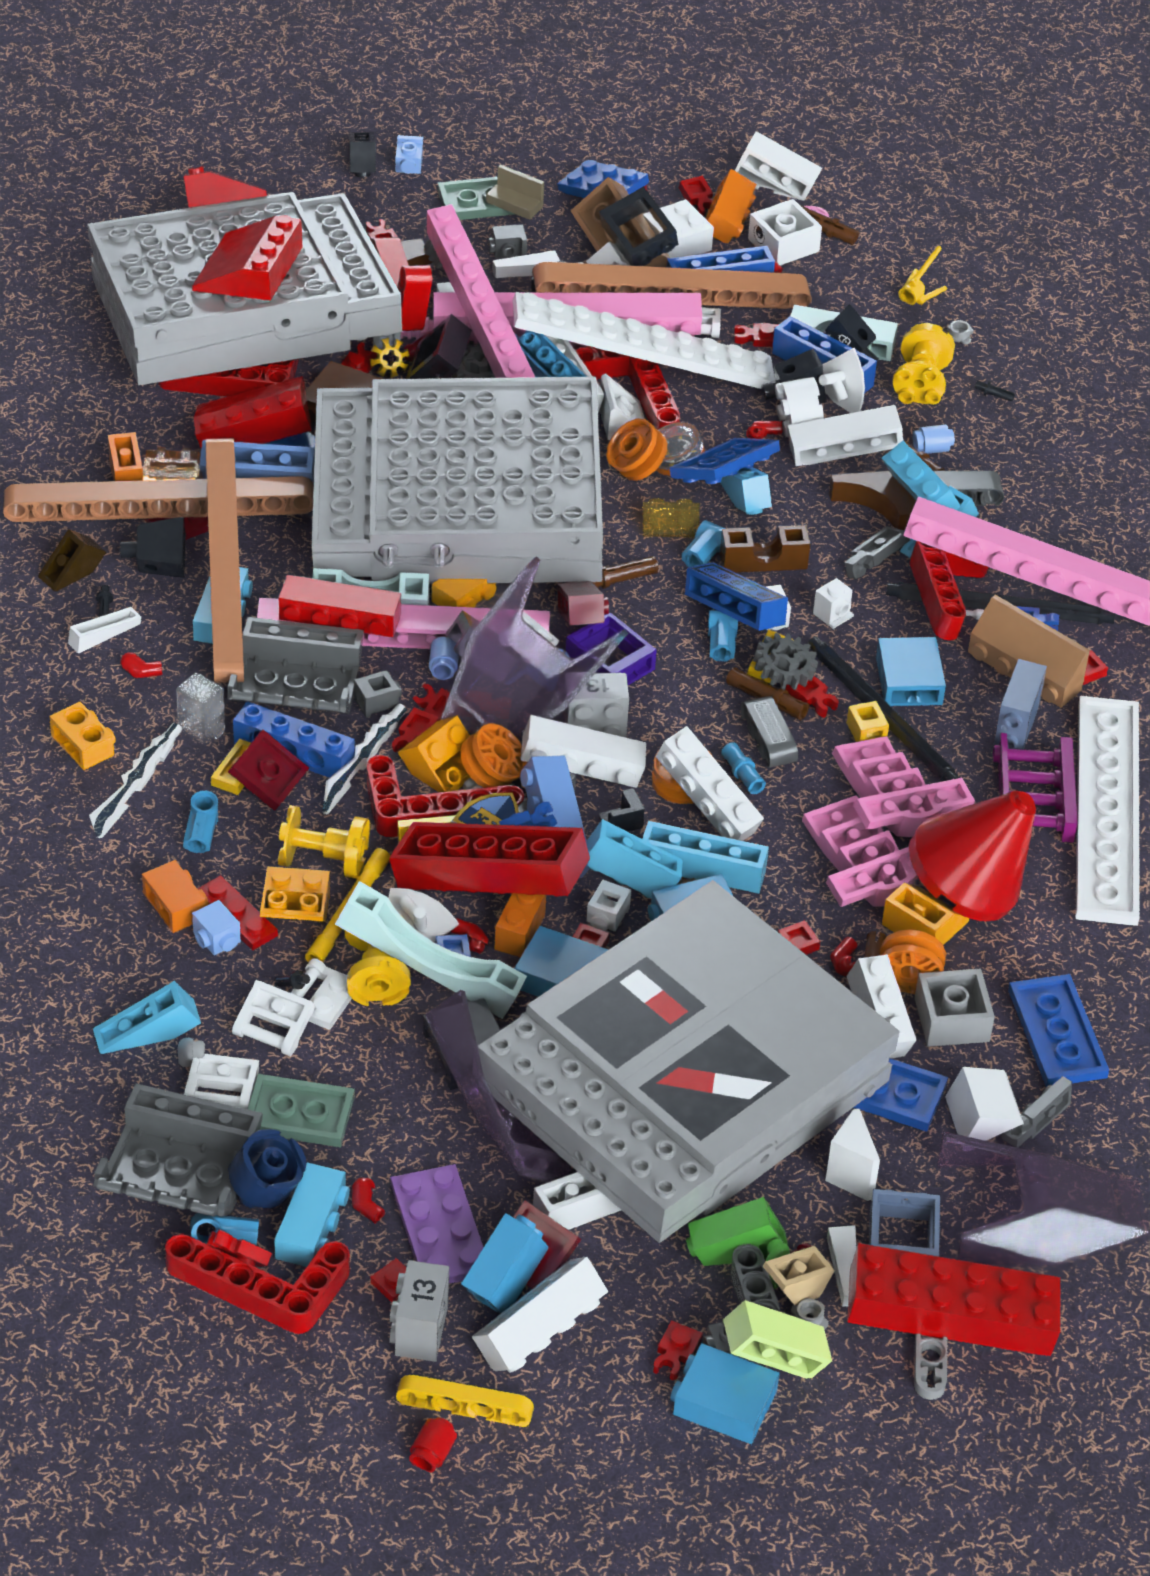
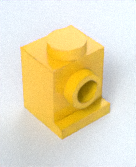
M877 701L848 707L846 723L856 742L888 736L889 724Z

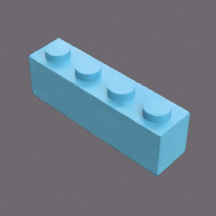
M648 821L642 839L682 859V877L699 880L722 874L728 887L760 893L766 873L768 846Z

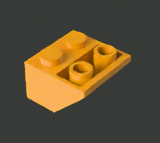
M458 715L437 721L398 752L411 775L437 792L457 791L470 778L462 764L460 754L463 742L470 735Z
M267 866L260 917L325 921L327 919L330 898V871Z
M904 882L885 899L882 925L893 932L910 929L923 931L936 937L944 945L969 922V918L952 910L953 907L939 898L936 899L931 893L921 887Z

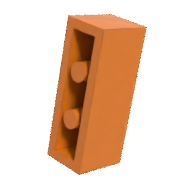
M733 169L729 170L719 184L705 218L714 227L713 237L723 243H729L733 237L736 239L739 237L745 226L743 223L750 213L749 208L756 198L753 192L757 184Z

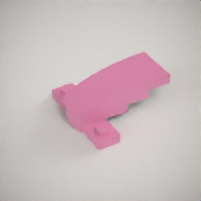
M887 736L835 746L832 752L840 769L860 797L856 800L854 808L866 830L886 826L896 836L913 837L916 832L915 830L926 819L974 804L975 802L962 778L926 785L919 769H911L904 753H896Z
M857 795L805 813L802 822L825 856L839 871L828 876L826 884L840 907L862 899H866L873 907H884L885 899L904 882L913 885L914 881L919 879L910 860L909 847L899 850L889 830L884 832L881 827L866 830L854 808V804L858 799Z

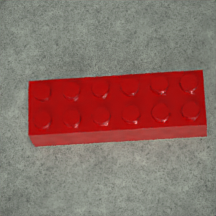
M412 822L389 857L398 888L468 891L470 893L537 894L559 897L570 894L590 860L582 828Z
M858 1243L850 1266L847 1323L942 1339L947 1337L948 1340L1051 1356L1060 1335V1277Z

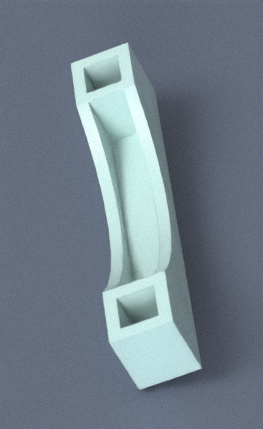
M360 881L335 923L340 928L398 959L471 1002L484 998L491 1013L502 1019L516 999L527 977L500 960L468 957L432 942L402 918L388 897Z

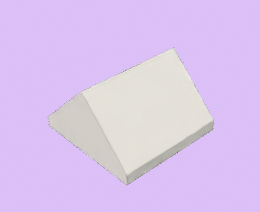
M606 373L602 375L600 388L605 395L600 407V413L607 440H611L615 432L628 421L645 418L640 401Z
M962 1067L945 1098L963 1149L973 1147L1024 1124L1004 1070Z
M854 1109L831 1141L825 1181L868 1201L872 1199L873 1189L876 1187L880 1159L860 1109Z

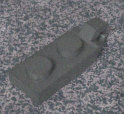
M886 526L852 550L851 558L844 562L847 577L857 579L865 575L867 569H872L874 566L882 563L892 553L897 552L910 541V538L903 536L905 530Z
M1062 1076L1053 1085H1048L1033 1104L1029 1103L1023 1109L1021 1117L1024 1124L1002 1133L1001 1139L1016 1149L1028 1138L1033 1139L1071 1104L1072 1081Z

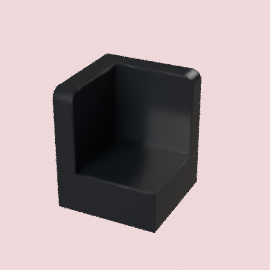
M634 788L622 791L621 808L601 812L599 818L629 832L643 828L645 808Z

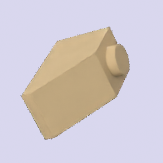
M815 1246L766 1261L763 1265L764 1269L795 1306L804 1299L820 1298L835 1271Z

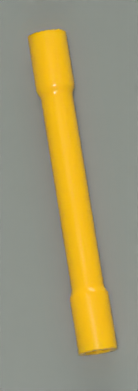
M382 848L374 850L364 865L362 873L323 932L317 936L305 954L307 962L311 959H318L324 962L333 948L334 942L343 930L335 925L337 919L359 881L371 887L374 881L379 878L390 861V854Z

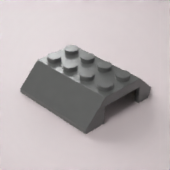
M248 617L242 635L244 682L237 683V675L231 674L228 683L227 699L246 703L248 701L254 704L349 715L354 697V679L359 677L364 630Z
M136 1083L124 1108L125 1127L109 1162L108 1159L101 1157L95 1170L94 1186L100 1190L117 1194L124 1193L126 1196L151 1202L158 1201L159 1204L180 1209H191L193 1212L224 1217L232 1214L239 1196L230 1183L228 1166L246 1140L254 1132L260 1130L263 1113Z

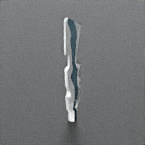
M397 704L389 714L382 715L379 722L372 725L370 732H366L364 742L356 745L354 758L326 781L323 814L327 815L351 787L349 781L358 770H364L367 767V761L376 755L381 745L388 740L397 728L398 722L406 713L404 705Z
M172 723L166 732L152 739L150 746L140 752L138 759L133 760V769L121 775L124 785L89 815L98 838L104 837L129 807V805L124 803L134 791H141L154 774L156 765L160 761L164 762L174 746L175 738L182 731V727L179 724Z

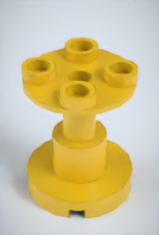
M916 324L903 336L901 353L907 363L898 367L894 373L892 384L895 392L898 394V399L904 404L916 402L934 405L940 402L942 395L945 393L946 380L940 370L947 367L952 361L955 343L949 332L946 334L942 331L943 328L936 324Z
M290 805L287 811L286 822L281 823L279 840L284 841V847L280 849L278 865L290 867L296 848H308L323 851L324 858L344 861L345 877L358 879L366 860L363 857L364 851L368 850L370 821L368 818L354 817L349 831L329 827L327 832L323 833L300 829V807Z
M345 930V938L349 944L358 950L365 951L362 955V960L354 964L347 974L348 994L351 998L364 1006H369V1001H382L383 1006L394 1005L406 998L410 992L411 979L410 970L405 963Z

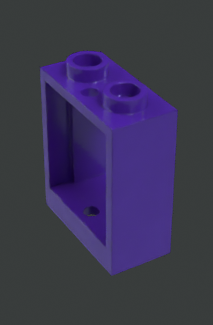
M611 612L608 615H604L605 623L588 624L566 637L565 652L569 655L570 661L585 674L626 673L627 684L630 685L655 670L657 649ZM607 639L628 655L609 667L588 651Z

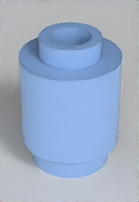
M946 424L920 427L919 430L913 431V447L927 454L950 451V446L954 445L953 430L948 429Z
M448 637L436 638L432 641L430 648L429 669L432 675L440 680L452 678L458 670L459 655L454 651L457 643Z

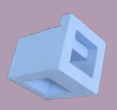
M398 135L395 172L421 174L423 137Z

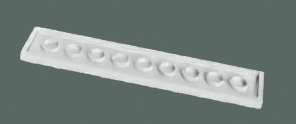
M515 292L513 298L514 325L516 328L762 389V384L776 381L771 356L762 351L753 352L742 349L735 344L725 345L717 343V341L711 338L701 339L693 337L687 332H674L666 330L660 325L650 326L642 324L635 319L629 318L626 320L618 318L608 312L598 313L590 311L584 306H571L557 299L547 300L528 292Z
M1080 696L1078 824L1076 844V919L1138 926L1139 702L1087 696Z

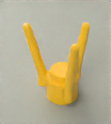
M941 246L936 247L919 271L916 268L913 270L904 286L898 292L901 301L910 305H914L916 302L923 305L928 299L947 290V287L943 286L924 295L925 286L919 280L941 251Z

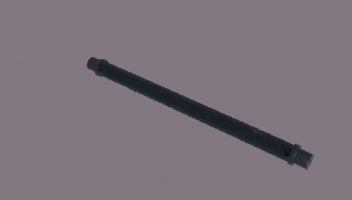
M904 582L887 584V596L923 602L917 584ZM958 589L966 608L985 610L989 601L995 595ZM996 594L1014 606L1040 608L1039 614L1055 613L1060 615L1059 619L1101 625L1102 623L1114 624L1115 613L1095 606Z
M817 636L812 637L808 641L811 645L810 648L813 652H816V657L862 703L877 701L889 724V729L942 782L960 778L955 773V769L825 641H821Z

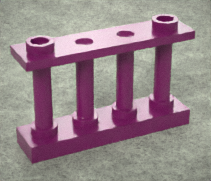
M1001 733L999 745L994 744L992 757L993 762L998 763L999 795L1012 792L1009 791V782L1051 784L1053 788H1059V791H1056L1055 794L1026 792L1033 798L1035 805L1054 806V809L1060 810V813H1057L1056 816L1035 814L1033 826L1055 828L1056 831H1061V842L1074 843L1078 823L1073 738L1060 737L1059 748L1053 749V751L1008 748L1007 733ZM1008 760L1052 763V766L1057 767L1058 770H1054V773L1008 770Z

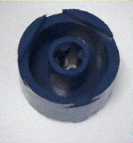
M263 1129L254 1132L228 1166L230 1183L238 1196H240L242 1204L248 1208H273L281 1205L291 1195L306 1170V1157L302 1148L294 1139L290 1138V1140H287L280 1136V1131Z

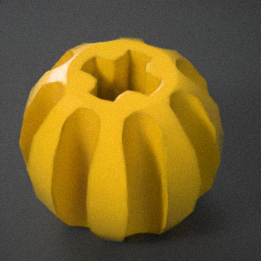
M389 337L381 339L382 349H379L374 344L371 351L376 352L377 357L369 360L371 367L380 364V368L376 372L377 374L384 377L386 370L389 369L391 372L390 378L398 376L397 367L400 366L404 371L409 364L402 363V358L410 356L408 349L402 352L399 351L403 342L395 339L394 344L390 346ZM389 350H392L391 353L396 356V360L391 361L390 365H387V361L383 360V355H387Z

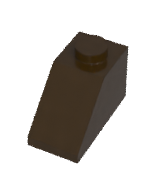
M68 529L38 577L53 591L57 592L93 573L106 554V551L90 537Z

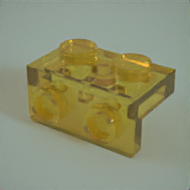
M658 498L643 502V537L695 538L699 528V503H693L689 499L665 502V500Z

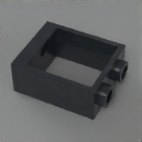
M644 186L599 211L602 227L631 266H645L654 258L672 251L675 246L679 245L677 230ZM649 210L663 229V232L633 248L619 229V226Z
M449 315L418 343L406 379L450 378L459 369L472 330L454 315Z

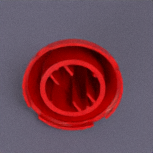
M1012 791L928 818L922 822L915 830L916 832L909 842V856L917 876L927 890L936 899L942 894L956 904L952 909L954 912L973 920L996 921L1006 916L1016 905L1020 897L1036 813L1033 798L1026 792Z

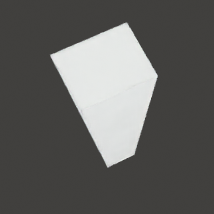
M554 250L494 260L492 272L495 278L533 276L532 269L538 263L557 262L560 259Z
M132 607L70 626L68 644L77 653L83 652L141 624V616Z
M855 1225L829 1227L827 1234L842 1307L848 1306L850 1266L856 1251Z

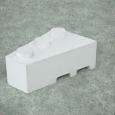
M756 131L734 171L756 183L755 189L764 187L774 190L773 193L805 201L822 168Z

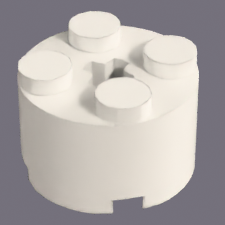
M814 377L775 384L776 397L781 401L780 405H776L779 420L783 421L785 437H789L788 425L824 418L822 404L819 405L818 400L820 393Z

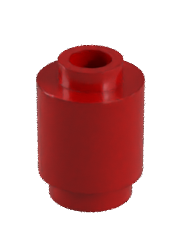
M441 1417L430 1418L425 1421L410 1448L411 1455L409 1459L414 1466L430 1473L434 1472L436 1467L442 1466L457 1439L452 1423Z

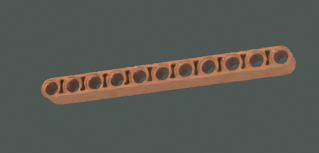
M541 262L532 269L536 293H701V305L779 309L793 308L794 305L807 307L812 301L807 279L801 274Z
M234 438L205 439L214 683H229L231 674L237 675V683L244 682Z
M302 476L236 478L237 516L306 514L313 509V482L309 478ZM207 479L13 484L4 490L3 514L12 522L208 517Z

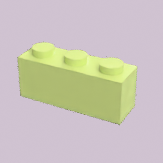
M746 1300L723 1319L730 1352L733 1355L803 1378H813L832 1362L823 1326Z

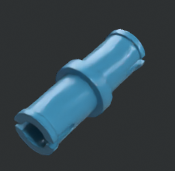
M732 742L725 745L721 755L732 767V774L743 782L751 794L760 793L765 788L766 782L756 771L753 760L746 757L736 743Z

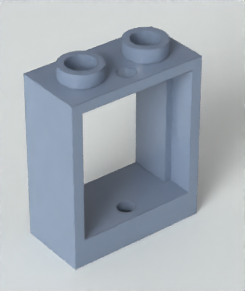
M1018 659L1001 704L995 745H999L1001 733H1007L1008 748H1025L1040 706L1047 666Z
M873 1189L870 1205L869 1245L939 1257L940 1195L899 1192L890 1189ZM880 1216L928 1221V1248L879 1244Z

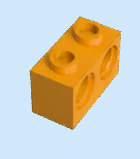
M81 702L50 715L51 736L83 770L114 756V743L116 740L112 730L109 727L105 728L99 722L95 712L88 710Z

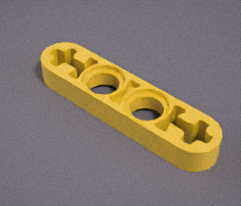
M417 1375L403 1376L400 1379L396 1398L402 1405L434 1411L445 1409L452 1411L451 1414L475 1418V1415L483 1416L488 1421L526 1427L530 1424L534 1409L533 1402L519 1394Z

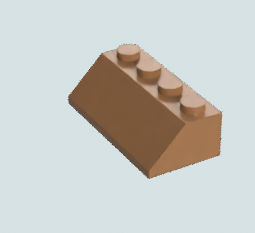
M609 177L571 210V213L596 251H599L609 241L615 244L601 225L599 211L629 195L623 185ZM642 214L619 226V229L633 248L656 236ZM663 253L645 266L666 267L667 259L671 257L668 253Z
M996 594L991 598L972 630L968 652L976 660L984 661L994 667L998 673L1007 675L1010 678L1018 659L1047 666L1042 698L1046 702L1053 703L1060 708L1082 691L1090 651Z

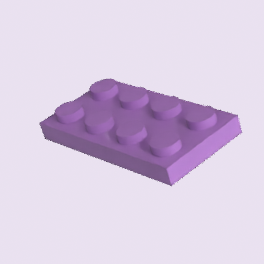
M453 1164L391 1177L390 1184L415 1261L449 1266V1284L463 1281L484 1247L456 1165Z

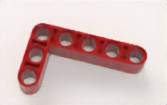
M399 237L372 238L371 242L401 294L402 331H423L432 287L430 265H409Z
M592 346L580 347L576 350V353L591 375L596 377V380L601 379V376L605 373L611 378L629 375L648 421L665 437L679 433L680 412L658 363Z
M299 359L270 363L267 366H252L158 382V384L165 390L228 397L293 379Z
M916 541L909 563L933 632L944 640H955L958 638L964 622L966 609L953 575L982 578L986 576L989 567Z
M376 755L367 761V789L377 832L385 837L398 836L397 821L453 816L467 803L481 796L494 793H513L517 805L521 804L524 800L523 790L514 785L401 797L392 759L385 755Z
M177 1234L169 1238L165 1244L166 1268L172 1276L296 1334H303L313 1328L350 1275V1251L345 1244L337 1241L328 1242L320 1248L294 1285L188 1235Z

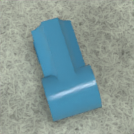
M704 520L696 532L695 539L682 552V561L688 567L707 564L716 553H720L722 529L726 528Z
M709 610V657L715 661L727 662L730 659H734L738 620L720 611Z
M199 791L191 797V810L183 841V847L190 852L204 853L210 851L215 825L218 822V798L214 793Z
M196 1213L191 1219V1237L207 1244L210 1235L203 1236L197 1233V1228L203 1223H210L215 1226L214 1232L216 1233L218 1230H221L238 1240L243 1239L254 1245L257 1244L259 1219L210 1216Z

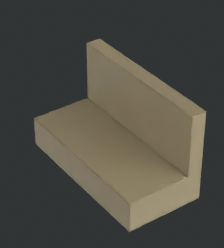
M500 164L498 166L497 184L486 194V202L530 220L543 208L544 181Z

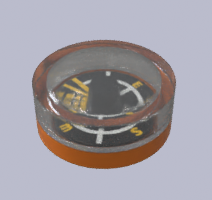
M678 422L658 429L666 437L668 445L664 460L656 471L662 475L670 476L669 467L705 451L700 433L694 425Z

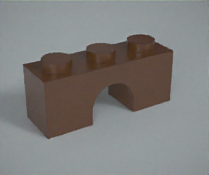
M806 525L778 526L777 536L765 544L753 542L750 527L722 529L720 559L722 567L736 573L808 569L810 540Z

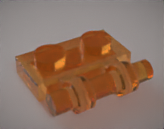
M157 447V450L146 449L143 481L200 479L201 469L199 464L201 451H191V448H182V451L166 450V447Z

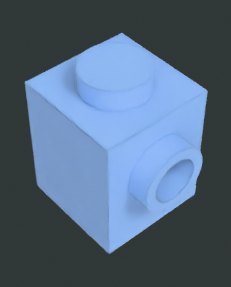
M220 900L192 913L193 933L201 948L207 947L213 955H216L222 951L227 952L234 949L241 942L240 922Z

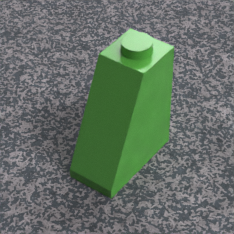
M764 1197L688 1223L691 1237L686 1238L689 1252L692 1257L697 1256L703 1266L731 1264L735 1248L742 1244L757 1246L763 1253L764 1259H766L768 1254L767 1244L772 1239L779 1238L788 1245L786 1231Z

